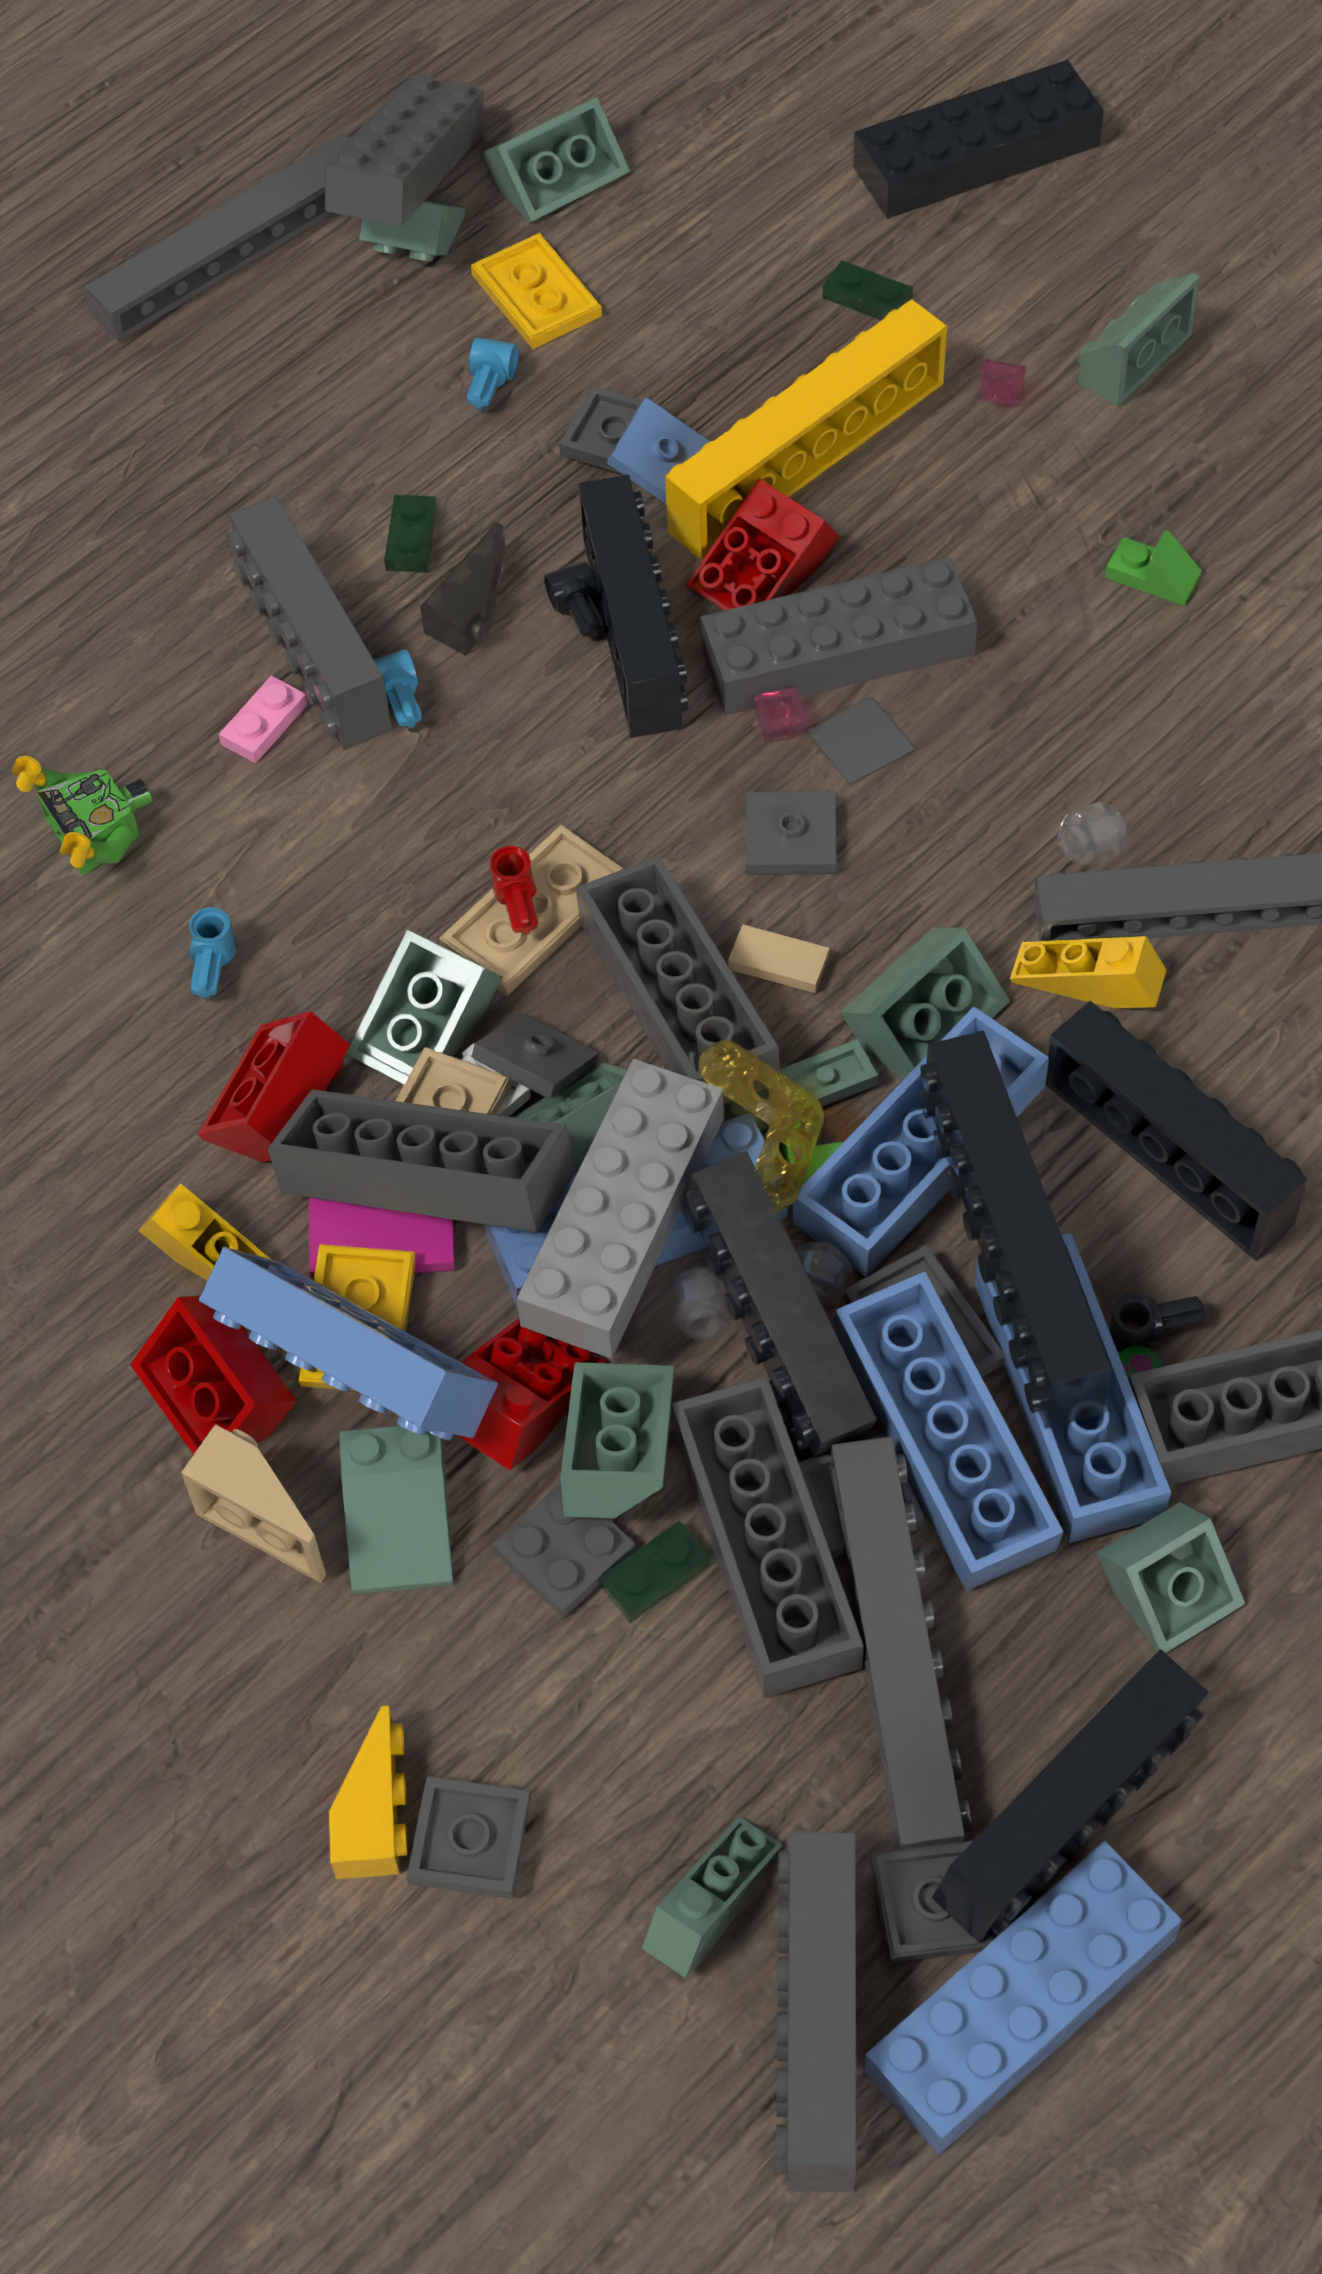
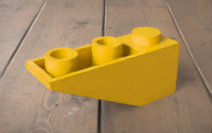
M1146 936L1033 941L1021 943L1010 980L1015 984L1086 1002L1092 1001L1094 1004L1113 1009L1156 1007L1167 969Z
M181 1183L163 1200L138 1230L171 1259L208 1281L223 1247L270 1259Z
M381 1706L329 1810L330 1863L336 1880L400 1874L399 1856H408L406 1823L398 1824L397 1805H406V1781L404 1773H396L395 1755H404L405 1753L404 1730L402 1723H394L389 1706Z

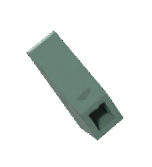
M739 1816L656 1907L642 1949L684 1978H687L715 1946L777 1857L783 1844Z

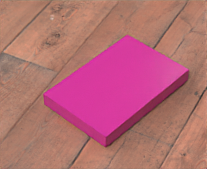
M309 1197V1273L312 1280H314L319 1244L412 1251L416 1255L414 1273L455 1270L454 1219Z

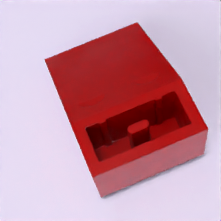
M759 478L686 585L724 611L791 595L815 573L840 536L825 520Z
M518 1318L461 1361V1363L499 1384L474 1437L457 1436L510 1471L541 1445L568 1412L575 1362L606 1363V1360L589 1350L520 1326V1319Z

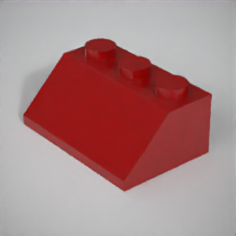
M312 1011L260 1025L197 1135L206 1142L257 1161H271L268 1152L269 1146L312 1089L325 1091L329 1083L338 1077L344 1067V1061L342 1060L351 1044Z
M201 1295L177 1297L130 1363L136 1375L193 1455L215 1424L229 1432L238 1429L248 1434L257 1443L261 1442L273 1434L297 1401L255 1342L248 1338L249 1334L245 1328L241 1326L240 1329H235L215 1320L213 1315L216 1310L200 1302L199 1298Z

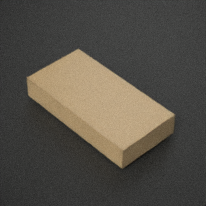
M742 925L728 959V967L732 971L816 993L829 959L830 948Z

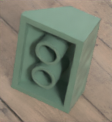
M597 97L580 103L482 152L499 191L528 222H532L630 172Z
M1193 272L1155 283L1144 295H1138L1132 301L1129 309L1119 319L1114 318L1109 322L1104 333L1094 342H1088L1083 347L1078 357V364H1080L1078 384L1118 407L1192 335L1200 276Z
M933 927L840 1013L863 1049L904 1080L927 1056L928 1044L941 1041L973 1006L990 1018H993L1010 1000L965 928Z
M603 1062L552 1098L548 1099L545 1097L513 1118L566 1125L577 1169L572 1176L574 1177L577 1175L627 1070Z
M575 1362L560 1476L564 1517L616 1518L663 1488L674 1383V1366Z

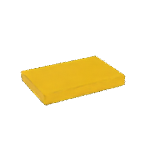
M540 233L471 264L472 276L532 349L540 347L602 317V306Z
M319 1244L314 1281L406 1332L416 1255L412 1251ZM313 1367L312 1371L300 1368L299 1383L301 1387L337 1389L321 1380L324 1374L321 1370Z

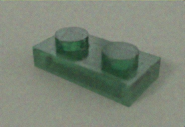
M841 260L823 285V298L882 321L890 311L899 309L913 299V287Z
M394 495L384 557L386 571L428 573L437 513L436 496Z
M679 1520L600 1576L599 1586L628 1622L631 1623L711 1565L710 1556Z

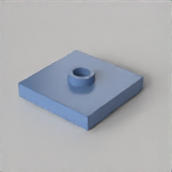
M645 397L606 463L623 475L629 474L630 480L666 504L665 475L675 465L684 463L698 453L709 440Z

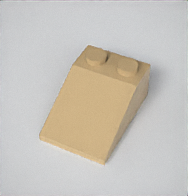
M215 1424L181 1472L196 1515L322 1583L326 1577V1572L315 1535L258 1449L257 1442L248 1434L238 1429L229 1432Z

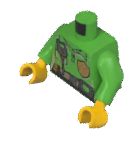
M20 756L11 770L13 775L19 776L16 785L20 791L29 792L33 789L34 785L38 789L36 794L44 818L62 844L60 854L69 855L71 865L77 868L82 876L100 864H116L120 862L132 842L139 835L133 811L152 802L151 795L142 779H138L118 789L108 772L102 769L90 773H62L44 768L41 769V765L34 758Z

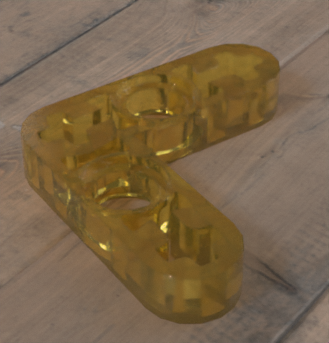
M721 1040L700 1056V1073L708 1084L722 1088L725 1096L770 1125L755 1168L776 1212L779 1213L793 1204L798 1198L823 1125V1108L812 1094L738 1044L729 1040ZM754 1080L762 1082L767 1087L770 1095L769 1101L762 1099L756 1093ZM800 1119L803 1122V1124L793 1129L792 1127L797 1125L798 1120ZM779 1142L787 1144L792 1149L795 1157L794 1163H790L782 1157L779 1150ZM778 1176H781V1178L776 1181L775 1186L770 1184V1182L778 1178Z

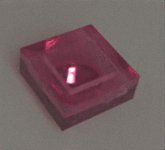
M985 359L981 375L980 400L1020 407L1024 396L1026 366Z
M797 687L754 695V707L764 740L807 732V718Z

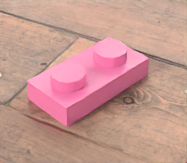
M270 676L219 733L221 745L256 764L308 705L306 694Z

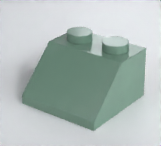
M425 200L402 227L362 219L359 240L372 242L371 250L395 254L396 247L410 250L409 258L433 262L434 255L448 254L465 216L466 208Z
M1181 1502L1097 1552L1114 1595L1156 1652L1160 1648L1165 1653L1245 1605L1211 1518Z

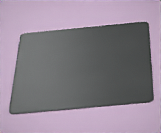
M873 697L848 708L807 731L850 784L915 750L914 746Z

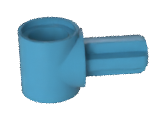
M480 337L474 339L469 357V371L473 376V381L466 399L469 404L474 405L476 410H483L484 407L490 405L496 387L503 385L506 380H513L519 358L517 344Z
M401 650L373 659L383 675L387 703L390 704L398 725L406 726L408 729L415 727V723L421 721L422 713L414 697L416 687H418V680L408 650Z
M215 907L203 908L197 911L189 922V930L192 937L189 956L195 962L190 990L202 999H209L210 996L217 994L221 968L228 964L236 953V943L229 916L223 910Z

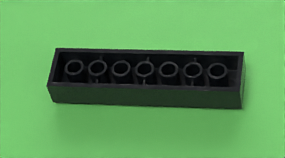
M985 1031L930 1043L927 1047V1062L920 1066L925 1088L919 1090L921 1109L926 1119L933 1118L937 1129L933 1131L936 1151L940 1159L947 1157L951 1167V1171H948V1181L952 1195L955 1200L962 1198L966 1212H963V1223L967 1237L970 1241L977 1240L982 1254H978L981 1276L985 1283L992 1282L997 1296L993 1297V1306L1000 1326L1008 1325L1012 1339L1009 1340L1008 1344L1012 1362L1016 1369H1024L1028 1383L1024 1384V1391L1029 1409L1032 1413L1039 1412L1045 1429L1101 1415L1104 1412L1111 1366Z

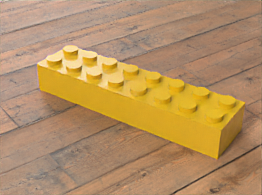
M911 299L899 309L890 311L882 321L868 331L861 332L854 341L839 352L830 354L822 364L811 372L798 377L790 387L779 395L770 397L762 407L751 415L738 420L730 430L719 438L706 443L698 453L684 463L675 465L665 475L667 532L702 561L759 478L790 497L944 384L947 325Z

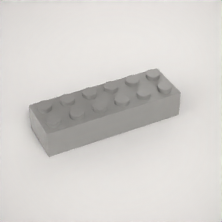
M636 1059L632 1060L517 1297L520 1326L602 1356L613 1358L685 1203L692 1174L700 1171L724 1119L722 1088Z

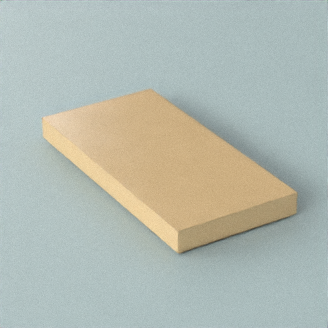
M563 825L556 828L529 854L532 874L537 889L535 896L532 898L538 919V927L530 931L528 935L513 932L506 905L497 901L492 888L439 938L441 946L503 976L497 989L506 996L515 990L582 926L579 917L576 887L624 869Z

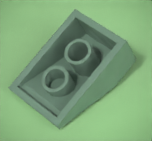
M407 930L346 1055L405 1084L424 1047L451 1057L456 1055L482 1020L503 976L423 936Z
M401 1426L339 1432L341 1479L352 1595L453 1585L443 1439L428 1431L424 1435H419Z

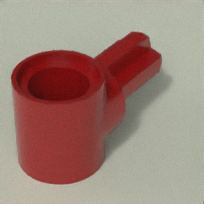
M504 846L496 850L490 858L493 893L499 903L506 905L513 932L528 935L530 931L538 927V919L532 900L537 889L532 874L530 856L521 847Z

